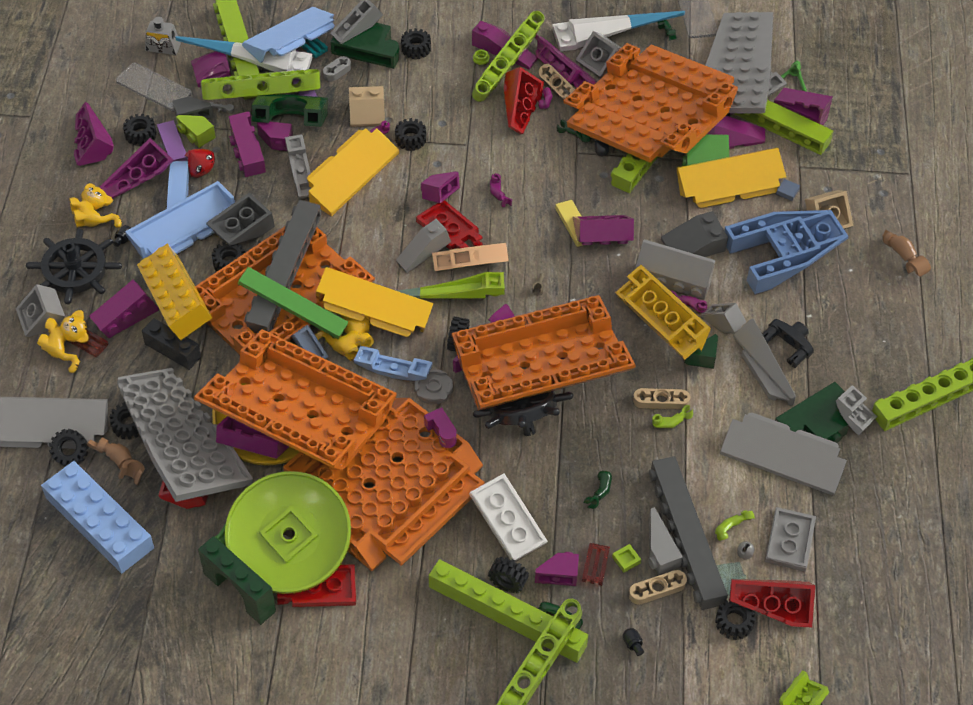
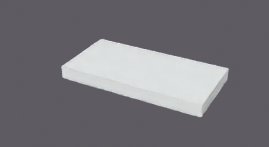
M505 473L469 493L510 560L517 561L547 544V539Z

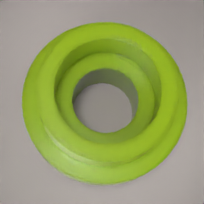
M483 49L477 50L473 55V61L478 65L487 64L490 60L488 52Z

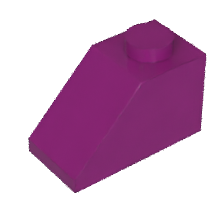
M257 122L258 135L271 149L287 151L285 137L293 136L292 124Z
M454 171L429 176L421 182L422 199L437 203L443 202L460 188L459 172Z
M558 552L536 568L535 583L576 586L579 554Z

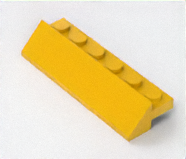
M642 265L638 266L627 276L629 281L615 292L617 297L684 360L697 349L702 351L711 328Z

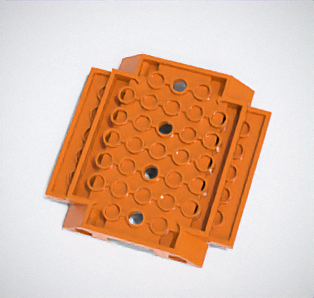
M626 43L606 61L607 73L593 85L584 81L563 102L579 109L566 121L567 127L650 163L657 156L662 158L670 149L687 154L729 113L738 87L732 85L734 83L733 76L652 44L640 54V48Z
M395 398L385 422L343 470L332 468L301 452L283 466L284 472L296 471L316 476L327 482L338 492L347 507L351 522V539L348 552L371 571L387 558L386 554L402 566L472 499L469 495L471 491L485 484L483 480L475 475L483 467V464L470 444L456 433L457 441L455 446L451 448L442 447L434 429L428 431L424 425V415L429 412L410 398ZM429 432L430 435L428 437H422L420 436V433ZM394 457L403 458L401 462H394L392 459ZM367 482L375 484L372 488H366L364 485Z

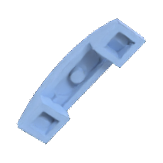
M360 346L354 359V363L371 372L390 378L410 381L427 379L433 365L430 361L414 358L413 362L380 355L378 349Z

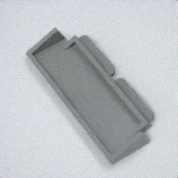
M0 397V447L38 448L42 445V442H47L49 446V443H52V436L55 438V433L62 432V429L76 430L84 436L88 443L90 439L96 441V435H104L108 431V399ZM68 440L63 443L62 448L76 449V444L74 441Z
M755 413L745 414L742 422L732 419L720 451L721 455L832 496L836 492L847 460L838 457L840 448L836 442L802 430L793 432L788 425Z

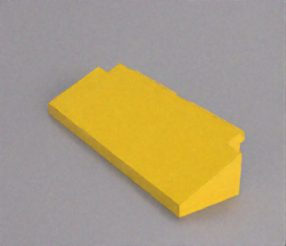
M366 128L358 130L337 149L336 156L328 157L307 177L309 187H311L308 191L310 203L320 205L322 211L333 216L399 154V149L377 128L372 133Z
M779 148L676 168L680 196L686 198L693 197V202L699 208L732 202L735 200V195H739L742 199H748L775 193L780 186L779 179L786 177Z
M328 267L325 268L316 290V296L325 295L323 298L324 309L357 321H363L365 318H368L372 326L404 337H409L411 333L413 334L415 326L420 327V331L424 332L433 306L431 302Z

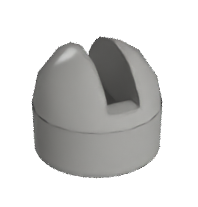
M748 541L740 543L737 549L738 556L745 560L752 558L754 554L753 544Z

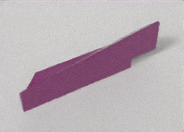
M539 35L535 36L538 49L535 50L536 57L544 64H550L570 84L573 83L578 88L584 81L593 85L598 82L546 39Z

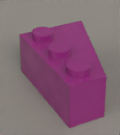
M784 87L774 99V103L820 125H824L828 119L833 96Z
M249 111L229 116L231 136H229L230 145L235 147L233 148L235 159L239 158V161H237L240 171L244 172L245 177L266 173L264 158L259 142L254 134V126L251 125Z
M133 279L89 317L108 338H111L160 309Z
M229 416L216 426V443L275 459L289 448V446Z

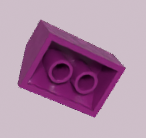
M627 215L573 216L577 241L582 242V245H593V242L608 245L611 244V241H617L618 244H628V241L634 240V218Z

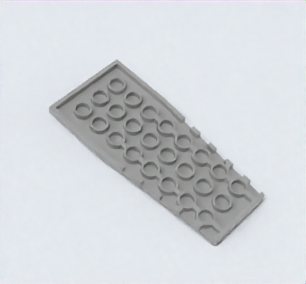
M773 12L724 13L705 66L734 77L732 85L737 86L738 90L729 113H765L771 82Z
M173 368L118 377V388L151 461L175 502L252 484L253 478L234 448L216 443L217 425H213L210 422L211 417L207 412L203 413L201 404L193 400L192 392L183 387L182 379L180 377L176 378Z

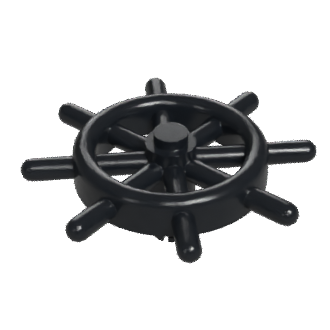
M82 228L76 230L75 238L65 239L56 244L51 239L44 238L43 243L49 249L45 252L42 261L27 262L25 266L27 269H41L45 281L40 285L65 293L64 303L67 305L71 304L74 293H81L94 288L99 294H104L105 288L99 282L106 270H119L122 268L120 262H106L103 250L113 244L111 238L96 244L91 240L83 238L84 231ZM80 250L87 251V253L80 257ZM94 256L97 258V262H87ZM59 257L64 262H54V260ZM50 269H62L54 275L50 272ZM84 269L94 270L91 274H88ZM68 275V281L60 280ZM78 276H80L81 278H83V279H80V280H76V281H75L76 277H78Z
M554 391L487 409L475 410L473 416L479 418L491 415L492 419L485 423L487 429L497 424L518 425L520 428H523L524 436H531L530 432H532V435L536 433L533 421L541 419L548 414L559 415L560 411L556 408L557 402L571 400L573 393L555 394Z

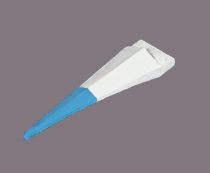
M685 11L569 19V22L552 24V30L559 51H569L584 47L593 31L609 37L646 24L684 16Z
M175 36L176 41L231 55L273 72L309 69L312 61V53L298 52L295 49L283 56H273L267 51L263 62L260 63L242 46V43Z

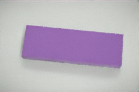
M174 120L157 124L166 153L174 161H188V158L184 156L186 151Z

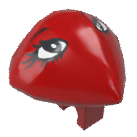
M193 149L184 155L188 158V169L193 178L202 177L213 169L215 156L214 152L208 149Z

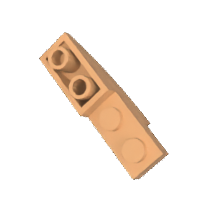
M506 243L432 253L435 271L509 261Z

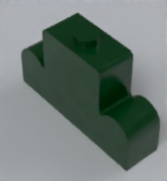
M375 23L371 28L342 44L334 36L330 41L331 54L392 69H395L399 61V43L391 40V26Z
M833 382L776 417L775 421L788 425L793 432L802 430L838 443L847 434L849 425L844 420L836 404V400L845 391L836 382Z

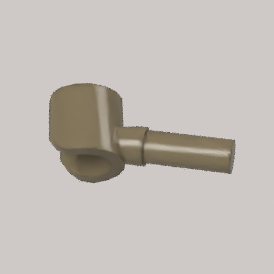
M540 273L538 282L533 283V293L536 288H539L540 294H543L542 282L544 273Z

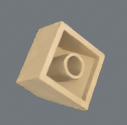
M383 86L349 87L351 127L379 126L382 121H385Z
M835 190L805 199L807 211L832 210L843 229L853 226L847 191Z

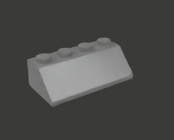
M644 239L635 269L642 265L667 289L705 300L711 285L715 260Z

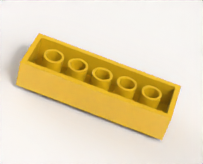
M168 243L137 264L167 325L180 340L212 319L179 256Z

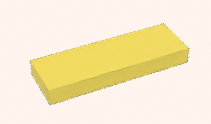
M573 200L556 204L555 209L577 247L582 246V242L577 241L573 216H581Z

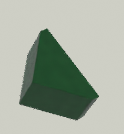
M714 334L706 339L702 351L697 349L685 359L684 363L690 366L714 369L718 335Z

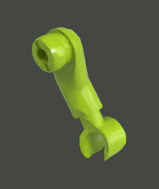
M685 405L682 408V412L672 417H662L660 414H655L652 417V424L656 428H674L684 418L691 419L693 417V409L689 411L690 405Z
M744 510L739 516L735 515L725 519L715 529L717 539L719 541L727 539L728 534L726 531L731 527L739 525L744 520L755 519L753 511Z

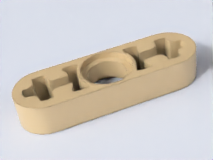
M544 64L540 67V77L563 100L569 96L563 91L564 88L570 94L575 90L550 64ZM545 72H550L552 76L549 77L547 74H545ZM557 79H561V84L554 86V82Z
M640 388L635 391L633 403L638 408L682 409L685 405H689L690 394L682 389ZM658 396H664L667 398V400L665 402H660L656 398Z
M674 570L635 583L630 587L629 599L632 603L640 605L680 592L686 586L687 576L680 570ZM674 578L681 580L680 584L676 581L673 582ZM659 583L664 589L662 591H655L652 585ZM635 591L642 593V597H639L638 594H635Z

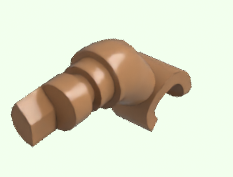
M885 230L882 235L884 244L892 247L905 262L908 261L906 263L908 274L915 271L916 275L921 277L931 270V265L927 258L922 255L916 257L917 252L908 238L897 236Z
M103 437L99 443L91 439L88 441V447L100 453L105 452L106 456L110 457V460L119 467V479H123L124 475H127L134 479L136 485L139 484L145 468L141 462L132 459L128 448L120 443L115 444L112 442L110 444L109 440Z

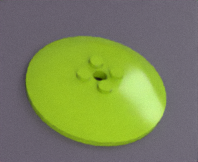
M296 471L270 474L248 486L232 505L225 526L226 547L272 587L274 593L282 594L302 592L328 579L344 560L351 539L349 513L338 492L324 480L311 474ZM287 530L295 532L292 539H285L283 537Z

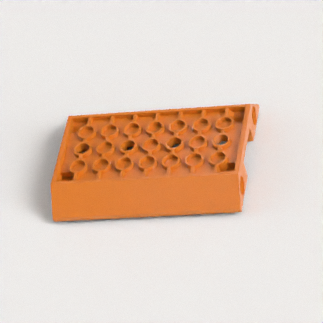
M285 226L195 286L212 316V319L206 323L239 355L240 350L257 334L247 327L244 321L246 313L250 312L252 308L253 297L257 296V294L239 285L238 281L247 267L265 276L267 266H270L272 263L273 252L277 251L279 247L280 236H284ZM317 227L290 290L324 308L323 298L325 295L316 296V290L325 270L321 266L328 265L331 269L369 282H373L375 277L351 256L344 260L327 245L326 234ZM294 285H301L300 288H292ZM281 309L276 323L269 333L289 341L292 339V334L305 325L310 326L311 324ZM236 325H242V326H243L241 329H234V328H233V327L236 326Z
M600 295L452 333L458 360L478 411L623 373L636 367L623 340L618 342L612 330L611 316Z
M261 329L240 350V362L225 377L217 373L194 396V400L332 468L343 470L385 422L397 393Z

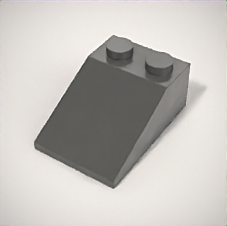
M250 193L206 223L229 246L261 237L275 227L272 212Z
M711 211L696 215L661 236V240L665 246L707 257L725 252L728 236L714 212Z

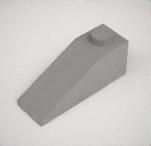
M361 0L331 34L342 44L371 28L383 14L371 1Z
M437 219L430 222L418 232L396 259L397 263L406 273L431 257L432 253L438 252L451 243L447 229Z
M654 507L651 508L649 516L648 562L650 567L655 569L659 576L680 568L683 556Z

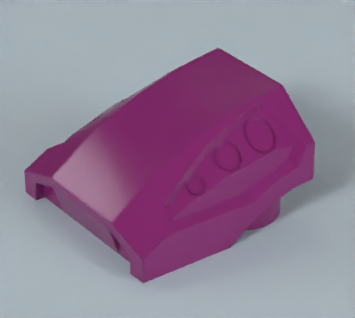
M213 51L191 61L198 87H201V80L231 76L228 60L224 53Z

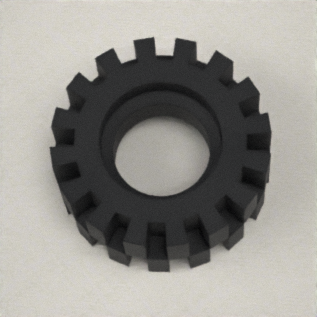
M414 28V31L409 29V33L405 31L401 36V51L403 55H406L408 58L412 56V59H415V57L420 59V56L426 57L429 51H431L430 35L426 31L423 32V29L417 31V28Z
M135 114V117L130 116V120L126 119V123H123L126 141L128 140L129 144L142 146V143H145L149 138L154 140L156 138L155 123L149 115L144 116V114H141V116H138V114ZM140 128L145 129V130L139 131V132L135 131V130L140 129Z
M409 118V121L407 119H404L403 122L400 121L395 129V141L398 147L401 146V149L406 147L407 151H409V148H412V151H415L416 147L420 149L421 146H424L426 143L425 124L423 125L422 121L418 123V119L412 121V118ZM407 133H415L416 135H414V136H407V135H405V134H407Z
M222 242L223 246L218 244L217 248H214L212 252L215 271H219L232 262L224 261L225 257L233 256L237 259L243 255L245 250L242 245L238 246L237 243L229 246L226 242Z
M455 316L452 318L447 339V350L456 352L452 333L469 329V319Z
M123 402L121 407L119 404L116 405L117 410L112 409V414L109 416L113 433L118 438L121 435V439L124 440L126 436L128 440L132 439L131 436L137 438L139 432L134 422L131 424L121 423L124 418L132 417L126 403Z
M62 429V432H56L55 438L53 436L51 438L52 443H49L51 457L63 466H67L73 461L78 465L80 461L83 462L85 460L83 457L88 454L86 450L89 449L84 436L72 429ZM68 440L74 441L76 444L75 452L71 455H64L61 449L63 443Z
M497 557L488 572V577L490 581H493L494 585H498V588H504L506 592L510 590L511 593H519L522 591L529 573L525 567H521L522 564L515 563V560L512 559L510 561L508 557H505V559Z
M726 599L723 604L719 605L717 610L716 628L717 630L721 629V635L727 633L726 638L728 639L730 635L733 636V640H737V636L743 639L744 635L747 637L753 629L755 611L732 601L728 602ZM731 613L738 614L743 618V622L741 624H733L728 621L727 616Z

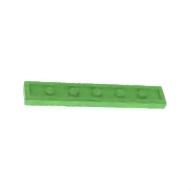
M247 267L238 281L239 285L337 339L340 338L348 325V321L250 267Z

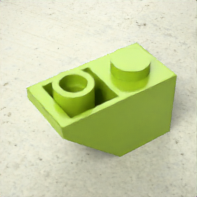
M176 116L178 131L187 136L190 143H194L198 148L216 138L214 125L204 116Z

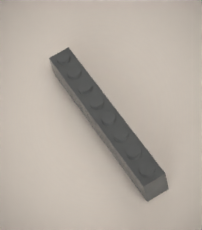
M299 200L297 206L293 207L291 220L287 221L284 236H280L279 247L277 251L273 252L272 263L270 266H267L265 271L266 277L288 289L291 288L322 216L320 205ZM259 295L254 296L251 304L252 308L250 312L246 313L244 321L247 327L254 333H258L261 329L270 332L282 308Z
M676 457L652 461L651 469H649V477L655 483L657 498L661 499L662 513L668 518L667 526L669 532H673V541L683 556L681 565L686 568L688 584L692 585L694 589V601L699 603L701 610L718 607L727 599L728 594Z

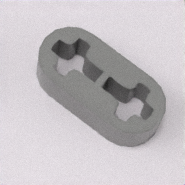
M344 56L339 57L323 68L324 79L332 82L351 70L350 59Z

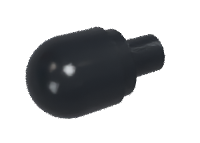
M599 140L595 141L596 154L601 157L606 156L609 152V145Z
M122 225L116 231L115 240L113 241L114 246L119 247L121 243L128 242L129 239L125 231L131 229L130 226Z
M634 628L626 629L623 632V640L627 648L632 651L634 650L637 656H641L644 650L639 632Z

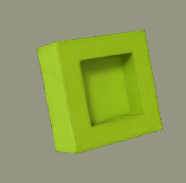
M630 544L612 554V558L623 573L641 564V558Z

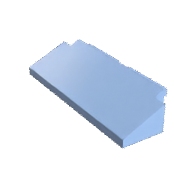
M311 7L244 41L242 46L260 63L263 62L267 51L273 56H283L304 45L306 39L314 40L333 30L334 14Z
M217 181L125 231L126 236L142 259L150 256L167 243L178 254L192 246L196 240L205 239L215 233L206 223L234 204V196Z

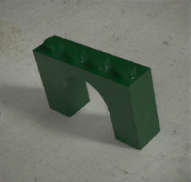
M287 94L258 95L252 104V122L269 123L275 115L299 114L304 116V126L322 127L328 115V98Z
M215 536L211 537L198 549L204 575L217 586L228 579L242 596L246 613L256 622L262 625L276 612L272 587Z

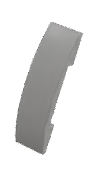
M303 135L285 137L298 198L309 197L308 191L311 187H309L307 177L311 172Z

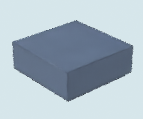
M784 179L777 189L776 195L793 201L800 190V185Z

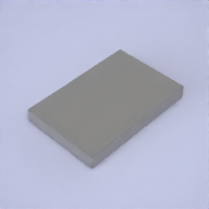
M776 507L765 562L806 572L816 516Z

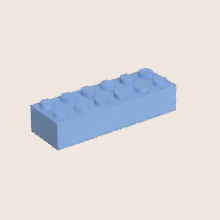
M75 461L68 464L41 485L46 499L121 574L154 549L151 535Z

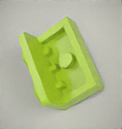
M802 670L794 678L787 691L781 695L779 703L780 705H820L829 694L828 687L809 680L807 672Z

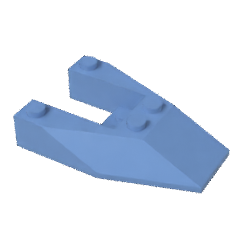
M832 210L772 212L725 226L724 229L728 236L726 248L730 254L770 242L779 258L749 267L747 282L754 294L776 287L848 239L847 233Z

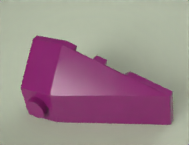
M480 21L472 30V46L497 56L512 36L500 27ZM526 48L515 64L530 70L538 58Z

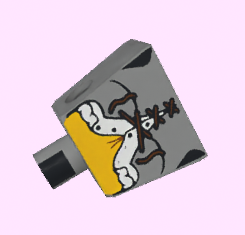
M155 17L153 21H150L146 30L145 51L177 55L181 42L175 39V36H178L174 24L164 22L162 17Z

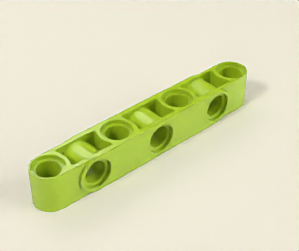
M533 11L484 71L472 92L474 100L478 102L486 100L505 77L506 72L511 69L532 42L544 22V15L540 11Z
M318 69L201 80L202 99L204 100L290 93L321 88L320 70ZM294 78H299L297 84H292ZM259 82H265L263 87H257ZM227 84L231 85V88L229 90H222L223 86Z
M567 599L562 603L503 692L497 705H527L581 619L582 609L577 600ZM571 606L578 609L573 615L566 613L567 609ZM546 643L554 644L551 651H544L543 646ZM522 680H529L530 685L527 688L522 689L519 687V683Z

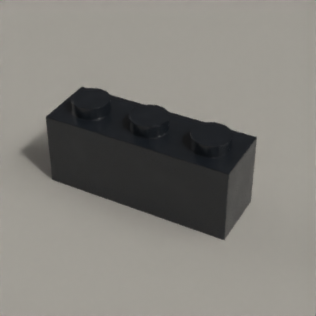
M155 318L142 329L145 345L188 370L201 358L198 343L188 337L180 340L169 326Z

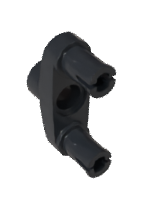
M774 319L762 333L767 344L777 335L797 350L787 359L789 365L793 364V368H796L805 358H809L814 353L812 345L805 338L809 331L801 322H796L791 326L779 319Z

